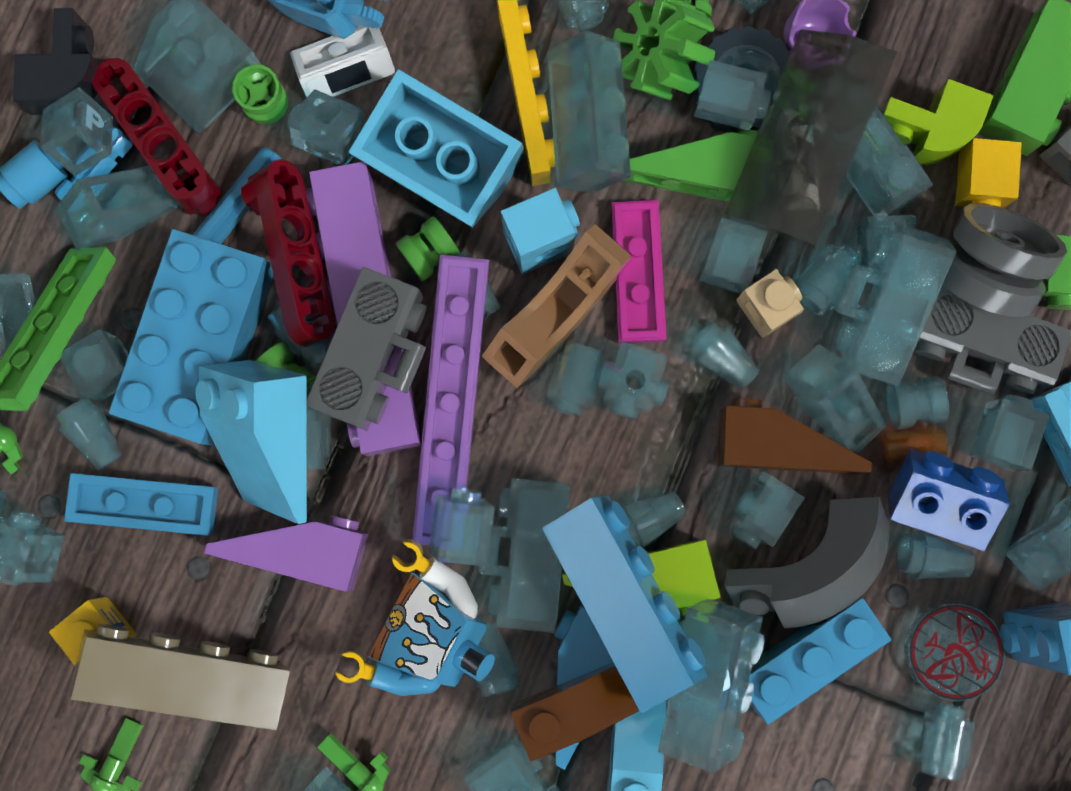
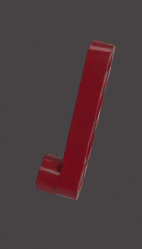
M110 58L102 61L98 65L92 81L94 89L163 186L181 208L189 215L199 214L203 217L208 216L216 207L218 197L221 194L216 182L132 67L125 60L119 58ZM115 77H119L123 85L130 92L123 98L111 83ZM143 106L152 109L151 116L145 123L141 125L130 124V116L135 109ZM164 140L176 141V149L170 157L160 160L154 158V150L160 142ZM183 167L186 170V172L178 176L176 174V171H179Z
M283 159L275 160L248 177L247 184L241 187V196L244 204L250 206L256 215L261 216L286 332L294 343L299 346L309 347L331 336L335 327L334 316L304 180L295 165ZM282 219L290 221L297 232L296 241L290 240L283 233L281 228ZM292 265H297L305 272L307 277L306 288L301 287L294 281L291 272ZM306 297L309 298V301L308 299L303 302L300 301L301 299H304ZM305 319L307 321H313L314 326L310 324L307 325Z

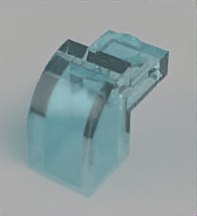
M1071 495L1053 506L1046 523L1011 544L1007 549V557L1038 591L1071 572Z

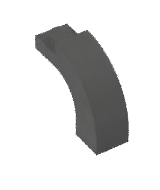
M880 497L830 500L826 534L820 545L801 561L775 568L727 570L725 588L737 611L752 615L776 612L784 628H794L823 621L856 602L877 578L887 555L890 525Z

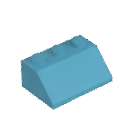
M399 69L349 150L351 155L472 228L501 196L526 155L520 141Z

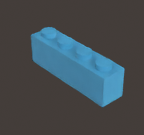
M609 496L593 497L542 529L642 714L707 678L708 675L703 668L706 666V660L699 645L692 638L687 639L677 621L680 619V613L676 603L667 592H661L652 575L655 572V568L650 556L641 546H636L627 530L630 523L623 508L616 501H611Z

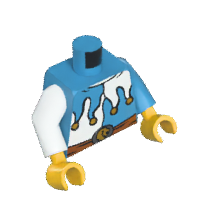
M413 539L404 540L403 544L416 552L417 559L412 563H405L399 557L393 555V564L398 570L403 572H411L416 569L420 572V575L410 574L368 657L375 662L372 665L366 664L359 653L346 651L341 655L356 659L359 663V670L355 675L351 676L335 671V675L339 680L346 683L356 682L358 679L363 678L367 680L368 686L400 696L434 693L441 684L455 687L464 673L477 681H482L490 673L495 657L492 653L478 646L486 631V624L477 616L478 604L466 579L436 558L432 557L429 560L423 556V549L417 541Z

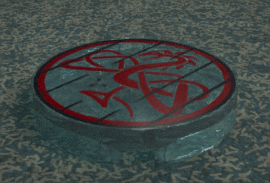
M962 603L939 604L922 611L909 626L904 641V655L907 657V664L910 668L908 670L913 680L928 693L949 701H969L987 693L1000 678L1005 662L1004 640L995 622L981 610Z

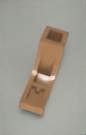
M594 224L584 233L544 288L525 308L500 329L482 357L518 388L557 350L585 319L617 280V275L632 256Z

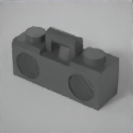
M363 266L307 398V407L368 431L371 422L378 424L385 412L389 400L388 396L383 395L386 386L403 393H408L426 350V347L406 339L409 331L414 333L418 331L426 312L427 306L421 303L423 296L418 288ZM397 347L404 351L394 375L391 376L385 372Z
M934 281L921 289L903 342L915 346V353L927 359L943 361L944 357H951L946 372V379L993 395L999 386L1001 378L1007 379V387L1019 392L1034 394L1036 390L1054 386L1071 339V330L1031 315L1014 318L983 310L957 297L941 283ZM968 359L988 366V371L984 372L964 365L965 361Z

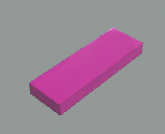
M659 200L612 202V238L632 256L617 275V280L615 281L618 344L665 342L667 338Z

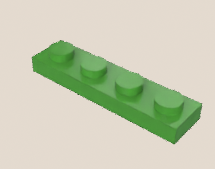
M107 247L70 248L0 360V410L28 411L31 404L37 399L42 385L54 365L60 360L65 346L77 326L83 321L87 309L97 292L105 284L106 277L116 262V258Z

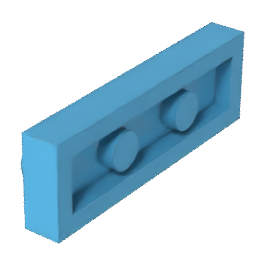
M70 473L64 521L213 536L219 488Z

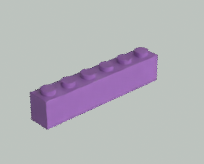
M363 161L311 171L309 174L312 187L305 188L311 216L318 217L320 233L316 234L321 262L326 261L329 279L325 280L331 307H334L337 325H334L331 340L363 266L391 277L373 177L368 165ZM395 348L385 372L386 374L394 375L404 350ZM412 383L408 393H403L386 386L383 395L389 397L387 407L378 424L371 422L368 431L347 424L352 447L360 446L361 454L365 456L422 446V436Z

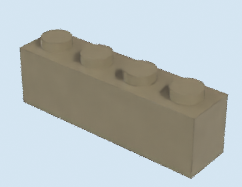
M98 624L97 631L84 629L70 686L71 700L277 730L290 670L282 662H277L279 655L255 649L249 650L248 657L229 654V646L209 641H201L199 648L179 645V637L162 633H150L149 640L128 637L129 629L109 624Z

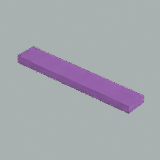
M440 255L413 540L417 541L420 545L460 549L462 544L490 260Z

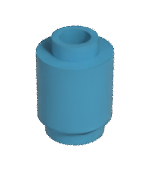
M33 140L0 167V191L19 209L23 208L27 203L34 205L68 177L63 169L68 164V161L51 142L48 141L42 146L39 142Z

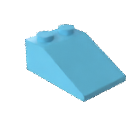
M253 360L199 366L196 400L200 407V416L243 501L294 523H306V375Z

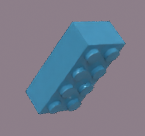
M172 229L108 414L199 444L215 446L200 416V407L196 400L199 366L246 360L274 277L271 263L265 258Z

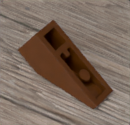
M735 398L733 399V406H725L720 410L718 467L842 474H866L872 472V462L776 408H762V400Z
M614 662L516 702L511 707L512 718L530 762L578 743L639 712Z

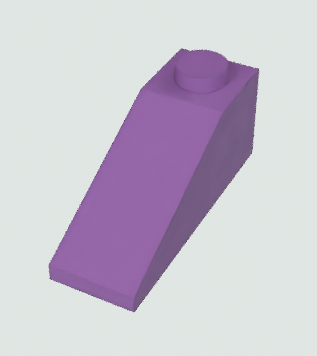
M331 515L329 523L310 522L208 543L204 553L348 592L354 590L369 534L357 531L359 522Z

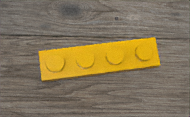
M497 0L498 15L532 186L550 183V168L558 167L554 140L553 138L544 140L541 123L549 122L545 95L544 93L536 95L533 78L540 77L536 50H527L524 34L531 33L527 5L518 6L517 0Z

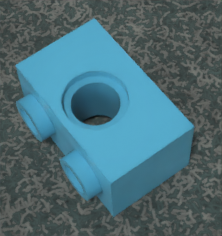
M556 187L501 211L503 233L522 275L566 257L574 249L575 238L579 236L576 227L580 226V222L570 199L561 201Z

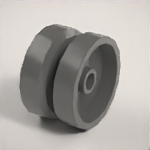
M972 203L963 208L953 228L956 241H951L944 246L934 266V272L945 288L978 308L1008 317H1028L1035 311L1046 291L1042 279H1050L1057 272L1067 254L1065 243L1055 233L1020 213L1000 206Z

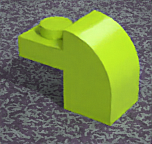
M948 79L934 94L929 111L890 97L878 112L872 129L883 132L884 137L891 142L902 145L915 144L910 162L925 165L940 163L956 155L978 134L983 126L994 95Z

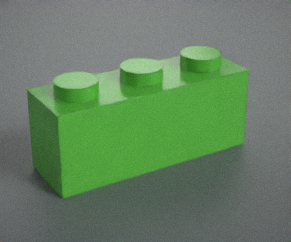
M1045 0L1033 13L993 96L983 126L978 132L991 140L1022 142L1021 154L1025 156L1031 154L1041 145L1048 146L1052 142L1062 123L1061 120L1056 118L1062 104L1068 105L1071 101V3L1065 0Z

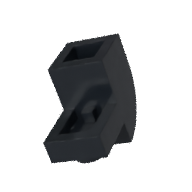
M54 8L52 54H15L13 101L30 115L71 114L86 107L98 95L92 84L100 64L91 55L94 51L93 31L73 8Z

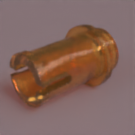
M928 424L926 429L885 430L883 432V449H888V451L884 452L886 461L905 459L910 448L924 453L934 451L947 456L948 440L945 429L936 428L934 424Z

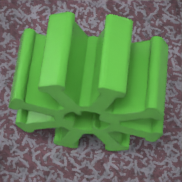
M636 0L627 10L628 13L633 15L638 30L636 34L620 28H616L612 43L631 51L620 62H614L613 67L616 74L632 80L631 88L662 99H672V88L688 94L692 93L699 87V82L694 80L688 64L690 61L694 60L707 66H711L714 61L715 50L696 43L707 32L711 33L714 31L711 19L695 12V6L682 0H655L654 6Z

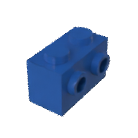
M910 448L888 493L890 520L985 551L1010 505L1004 479L1000 478L993 471L983 467L972 469L952 462L951 459L941 453L934 451L924 453Z

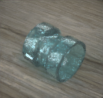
M938 375L921 378L917 384L912 386L905 381L889 383L886 387L887 411L890 421L896 430L912 428L917 420L919 422L925 421L929 425L947 422L949 401L945 385Z

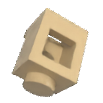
M777 269L745 289L736 299L762 339L801 314L804 310L800 304L802 294L790 277L785 276L783 278Z

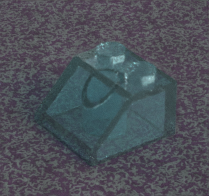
M172 0L152 19L133 70L200 135L235 100L232 87L236 74L247 66L261 65L254 52L201 0Z

